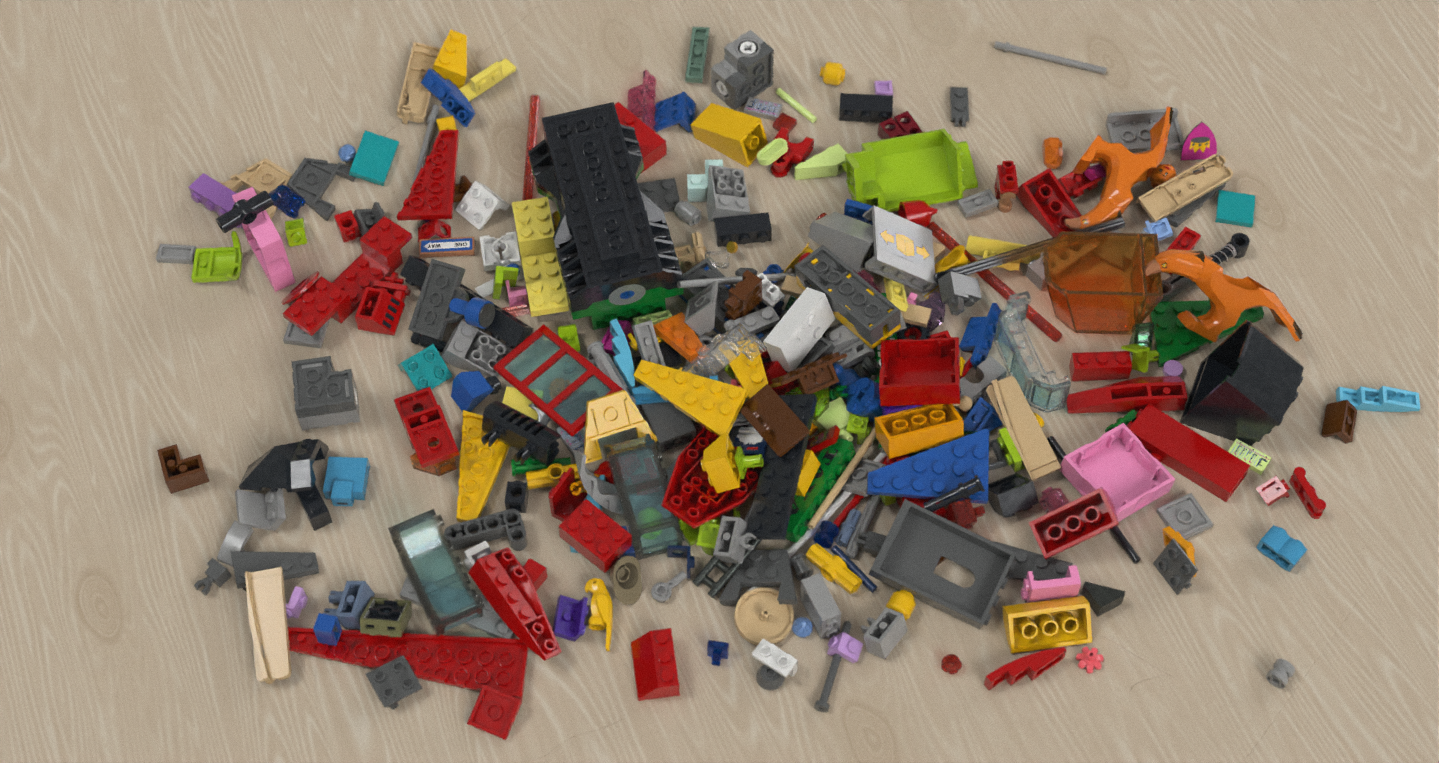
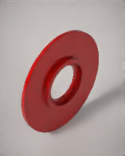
M316 271L300 282L284 298L282 304H289L303 294L318 279L320 272Z

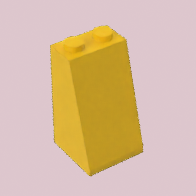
M711 103L691 124L694 137L697 140L745 167H749L757 158V153L768 145L761 118Z

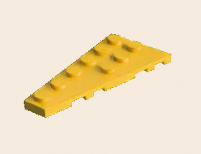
M642 359L634 373L635 380L651 391L658 393L661 398L674 404V407L694 421L701 423L707 430L714 432L719 437L726 432L729 435L748 395V390L745 388Z
M463 410L460 450V476L456 516L458 522H465L481 516L510 448L509 445L498 439L491 447H488V442L484 445L481 438L487 433L482 430L483 415Z

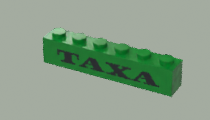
M838 438L836 443L821 451L817 457L821 465L805 497L795 495L785 537L786 540L797 543L804 536L808 527L807 524L855 456L856 452L852 442Z

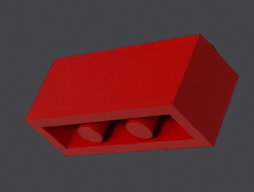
M1130 351L1072 353L1069 363L1071 381L1129 379L1132 370Z

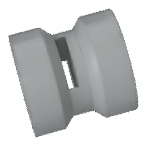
M1277 659L1273 665L1274 669L1268 672L1266 679L1277 688H1285L1288 678L1292 677L1295 673V668L1290 662L1284 659Z

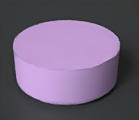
M1169 360L1164 364V376H1181L1183 366L1180 362Z

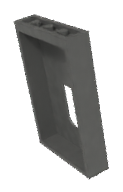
M905 499L868 575L898 590H906L915 598L980 630L983 624L987 626L992 616L989 611L992 606L996 607L1000 596L997 595L999 589L1005 588L1008 582V578L1005 576L1008 571L1012 572L1017 561L1014 560L1015 552ZM942 556L972 571L975 576L974 584L968 588H963L934 574L933 572L940 557Z

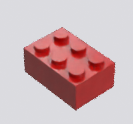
M587 499L559 525L560 538L604 573L632 546V535Z

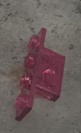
M644 70L643 84L628 90V110L638 118L642 116V122L654 131L656 79L647 70Z

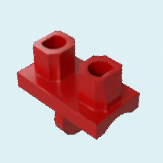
M393 272L391 277L385 276L384 281L374 280L373 285L375 288L394 293L393 296L403 303L406 296H410L411 293L407 285H402L404 279L399 278L397 272Z

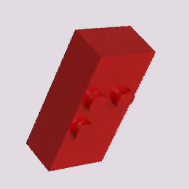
M617 102L614 105L620 124L634 127L635 135L643 156L644 169L641 172L643 173L667 155L666 140L621 103Z

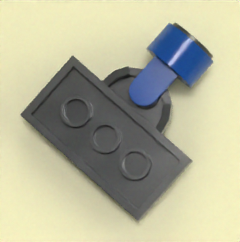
M431 259L408 330L442 341L447 324L459 322L464 317L469 325L481 329L487 328L495 317V307L491 301L478 297L469 300L467 292L460 288L466 269Z

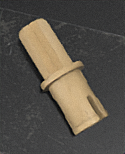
M699 232L691 234L692 250L695 254L696 265L706 259V247L703 244L702 234Z

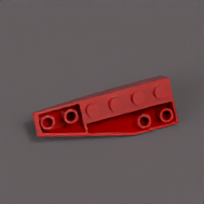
M1179 376L1133 378L1068 394L1065 396L1067 413L1130 412L1134 409L1138 412L1141 408L1144 409L1148 403L1160 411H1182L1188 397L1185 382Z
M506 547L477 559L468 573L503 622L544 661L560 654L562 651L532 580L510 548Z

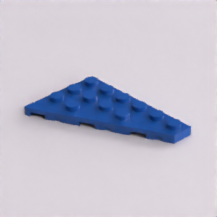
M989 429L980 430L868 472L867 494L932 500L941 494L957 488L960 482L965 483L973 479L975 475H978L985 491H979L969 496L967 500L962 498L956 502L987 504Z

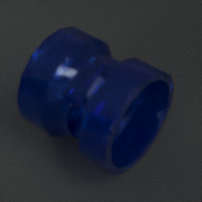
M825 520L821 522L820 530L816 532L813 540L821 547L829 549L834 543L833 538L837 537L840 529L833 522Z

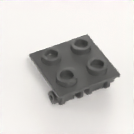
M1174 538L1153 562L1176 595L1183 588L1188 589L1192 586L1191 579L1198 571Z
M404 655L366 673L384 708L390 707L395 709L398 707L399 700L423 689Z

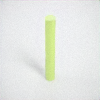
M781 88L776 90L778 96L810 122L814 123L817 120V117Z

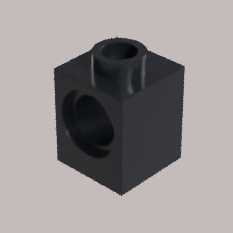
M519 480L514 482L507 481L505 495L506 510L516 509L520 513H526L529 496L527 482Z

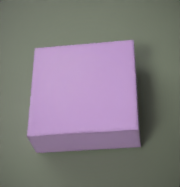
M892 80L874 81L875 95L893 96Z

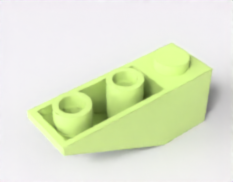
M839 144L828 147L820 154H816L809 160L799 163L795 167L794 179L802 180L837 176L844 172L842 164L845 163V154L848 153Z

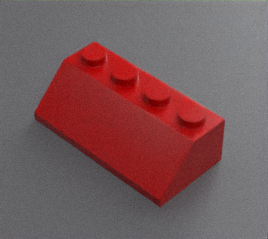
M1101 487L1029 522V525L1044 558L1048 559L1119 525V521L1107 491Z

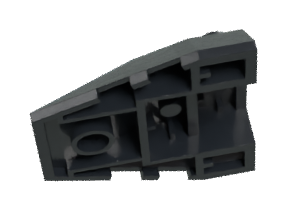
M304 439L300 442L274 446L248 466L239 488L240 490L261 491L263 487L270 488L271 491L276 492L278 488L286 489L287 492L312 490L316 481L312 467L313 462L325 459L329 448L319 439Z

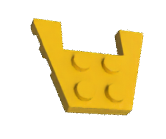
M625 390L587 401L584 441L585 464L603 459L598 439L634 427L640 446L658 441Z

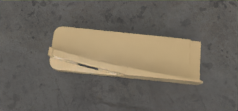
M413 42L396 112L397 117L402 119V124H407L408 120L418 123L424 122L431 92L420 82L428 69H433V64L441 48Z
M1009 376L998 382L997 379L991 381L992 384L986 389L987 395L1003 427H1006L1030 480L1036 481L1060 470L1061 466L1015 377Z

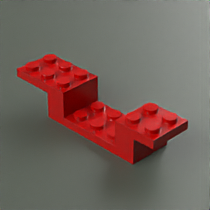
M383 216L359 239L363 253L332 283L321 276L282 313L283 317L310 336L316 333L331 317L342 324L359 307L366 287L375 288L373 285L374 280L384 281L385 276H390L403 264L400 250L412 239V233Z

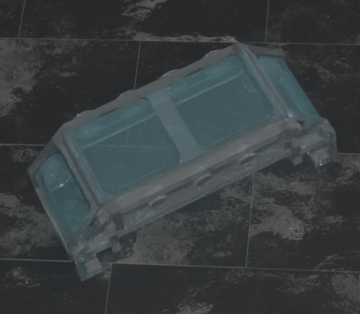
M1026 291L1010 295L1007 304L999 314L994 338L1009 375L1017 380L1031 407L1045 413L1064 409L1071 382L1068 376L1058 379L1055 376V370L1045 372L1026 331L1027 323L1025 318L1028 304L1031 303L1030 294Z

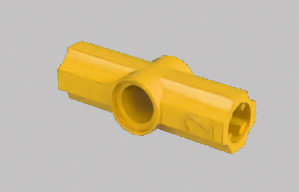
M554 463L547 469L526 472L528 489L548 486L556 487L562 473L567 472L570 467L574 469L575 481L578 482L580 477L577 464L562 466L561 464Z
M818 543L813 544L805 554L806 558L820 569L824 578L830 582L835 581L850 595L855 593L862 584V579L847 568L843 559L837 555L832 556Z

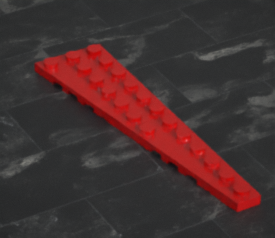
M288 627L289 648L292 652L376 669L404 655L415 676L419 679L475 691H481L483 684L523 700L529 647L520 639L403 633L402 637L362 634L361 631L342 630L337 646L318 643L313 628Z

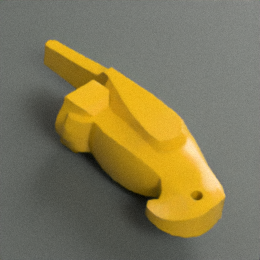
M592 578L585 584V592L593 594L590 604L592 616L588 620V627L592 630L607 628L605 648L606 651H610L613 604L604 581L599 578Z

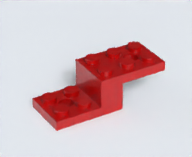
M431 387L394 399L395 406L412 449L416 452L421 468L459 455L440 404L437 405ZM418 407L423 408L420 412H413ZM431 442H439L436 447L429 446Z

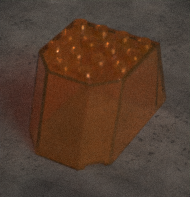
M1062 231L1052 242L1044 245L1045 282L1055 317L1075 333L1132 335L1163 299L1161 272L1150 274L1149 276L1145 275L1147 264L1159 254L1157 234Z

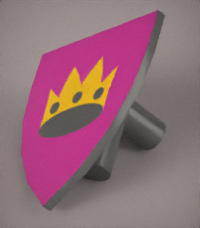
M1202 121L1187 135L1181 150V161L1207 159L1217 154L1215 136Z

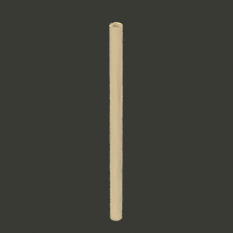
M875 427L807 524L808 528L813 530L876 439Z

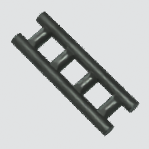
M750 539L748 542L755 549L762 540ZM745 549L742 564L754 550ZM713 556L692 583L699 587L703 582L711 588L708 595L714 599L742 564L732 563L728 567L719 558ZM714 567L724 573L717 583L708 577Z

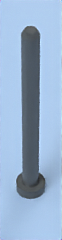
M844 622L841 633L845 632L849 635L852 626L851 622ZM838 654L833 655L820 700L816 701L814 708L819 712L826 713L830 707L828 699L842 658Z

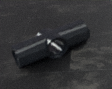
M262 191L249 200L241 199L233 205L232 210L215 220L222 232L227 233L242 223H252L256 219L257 214L271 207L274 203L267 191Z

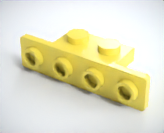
M504 59L501 62L497 61L472 77L470 82L459 90L470 102L515 72L516 66L508 59Z
M969 235L966 253L980 255L984 259L1027 245ZM1041 253L996 267L1005 268L1008 271H1019L1020 263L1029 264L1032 260L1039 259Z

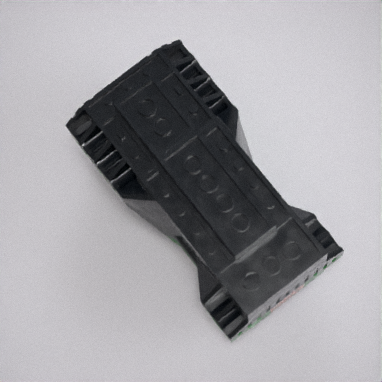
M614 102L541 118L544 140L530 149L528 154L538 193L556 202L560 221L553 240L573 320L590 316L593 330L610 327V321L616 318L617 320L631 322L633 321L632 318L666 310L665 298L684 294L683 288L677 287V282L683 280V275L664 212L639 190L637 178L644 167L643 156L634 127L620 124Z

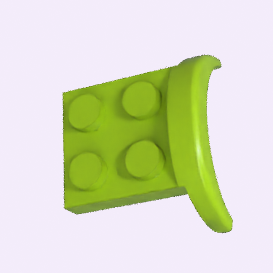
M236 231L231 233L233 247L196 249L191 277L193 283L236 281L239 279L242 270V249Z

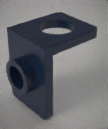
M668 545L667 553L669 558H687V579H690V570L695 567V556H691V546ZM674 550H680V551H683V552H682V553H674V552H672V551H674Z

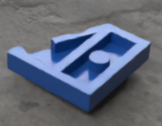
M981 397L977 398L963 418L965 431L989 429L990 432L1002 425L994 407Z

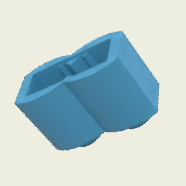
M1275 525L1263 536L1256 547L1263 555L1273 559L1277 565L1288 572L1295 567L1307 551L1301 541L1291 538L1283 528Z

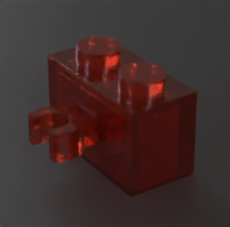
M970 498L957 501L947 507L945 518L963 528L971 530L977 522V518L985 514L984 506L973 508Z

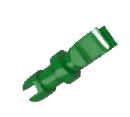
M838 385L829 392L823 393L822 401L831 402L839 397H847L848 393H842L847 386Z
M1135 409L1123 418H1118L1116 423L1111 424L1105 429V432L1112 430L1122 423L1127 426L1130 421L1136 420L1137 412Z

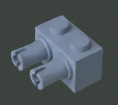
M347 581L344 591H330L331 595L328 597L331 604L339 603L338 609L325 608L324 612L328 613L323 614L337 616L345 629H360V618L375 593L366 581Z

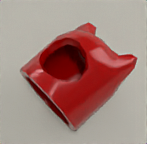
M912 200L900 202L898 214L900 217L926 228L930 224L932 215L936 214L938 210L931 208L925 201Z

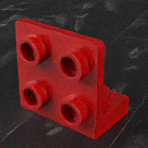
M571 467L567 472L562 473L559 483L556 487H552L548 494L551 515L562 522L585 500L588 494L582 492L579 495H573L572 492L576 490L570 491V485L576 482L574 469Z

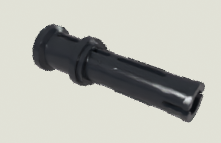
M975 475L973 479L965 483L960 482L957 488L941 494L926 503L924 502L923 505L925 509L934 512L962 498L967 500L969 496L979 491L984 492L985 489L978 475Z

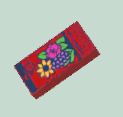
M835 425L808 439L806 450H812L815 454L836 443L840 433L839 427Z

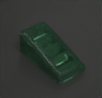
M1154 322L1135 324L1129 345L1139 344L1149 347L1151 351Z

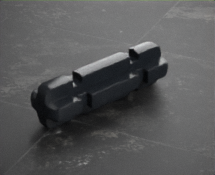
M416 332L411 336L412 343H421L420 345L424 347L434 344L439 352H443L447 344L445 341H437L438 339L426 335L421 336V334Z

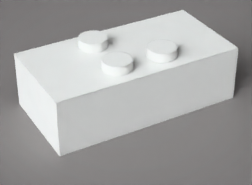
M807 287L763 341L771 360L778 361L785 371L790 372L797 368L835 320L825 293Z

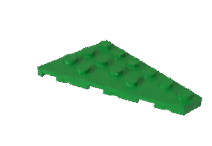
M1209 300L1148 303L1155 350L1159 353V356H1156V358H1159L1157 361L1158 367H1163L1169 360H1178L1181 356L1199 350V347L1207 343H1213V341L1186 328L1177 317L1179 313L1186 310L1196 317L1207 314L1211 309ZM1263 307L1244 310L1236 325L1223 330L1218 339L1233 333L1245 320L1252 323L1263 319Z

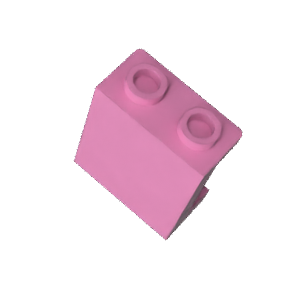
M1077 565L1068 566L1065 578L1035 581L1032 571H1028L1026 579H1023L1024 587L1021 588V597L1026 603L1077 596L1081 586Z

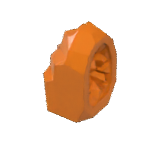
M1058 137L1047 138L1044 140L1042 147L1043 161L1047 168L1057 169L1063 160L1062 141Z

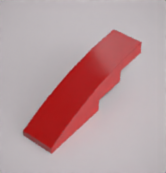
M1065 647L1043 650L1016 659L986 675L984 686L990 691L1004 680L1011 686L1026 675L1033 681L1063 660L1067 650Z

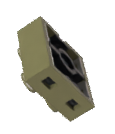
M371 597L360 618L361 633L372 636L402 637L412 616V601L397 599L389 601L386 598Z

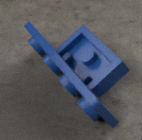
M992 303L987 317H970L959 345L962 351H973L970 362L975 370L979 364L986 360L992 347L993 339L997 334L1000 321L1003 318V312L997 303Z

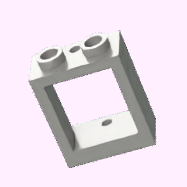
M818 573L801 580L800 600L820 639L831 638L840 632L841 612L821 574Z

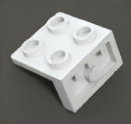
M475 181L455 210L477 229L481 230L495 210L500 208L506 211L510 205L486 185Z

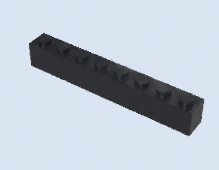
M410 255L400 275L406 278L405 282L408 284L419 286L421 291L430 263L420 257ZM461 283L460 288L467 292L469 300L474 297L487 300ZM494 304L495 317L493 322L482 330L486 331L487 329L491 332L490 335L498 340L503 339L506 341L505 345L514 349L530 336L534 328Z

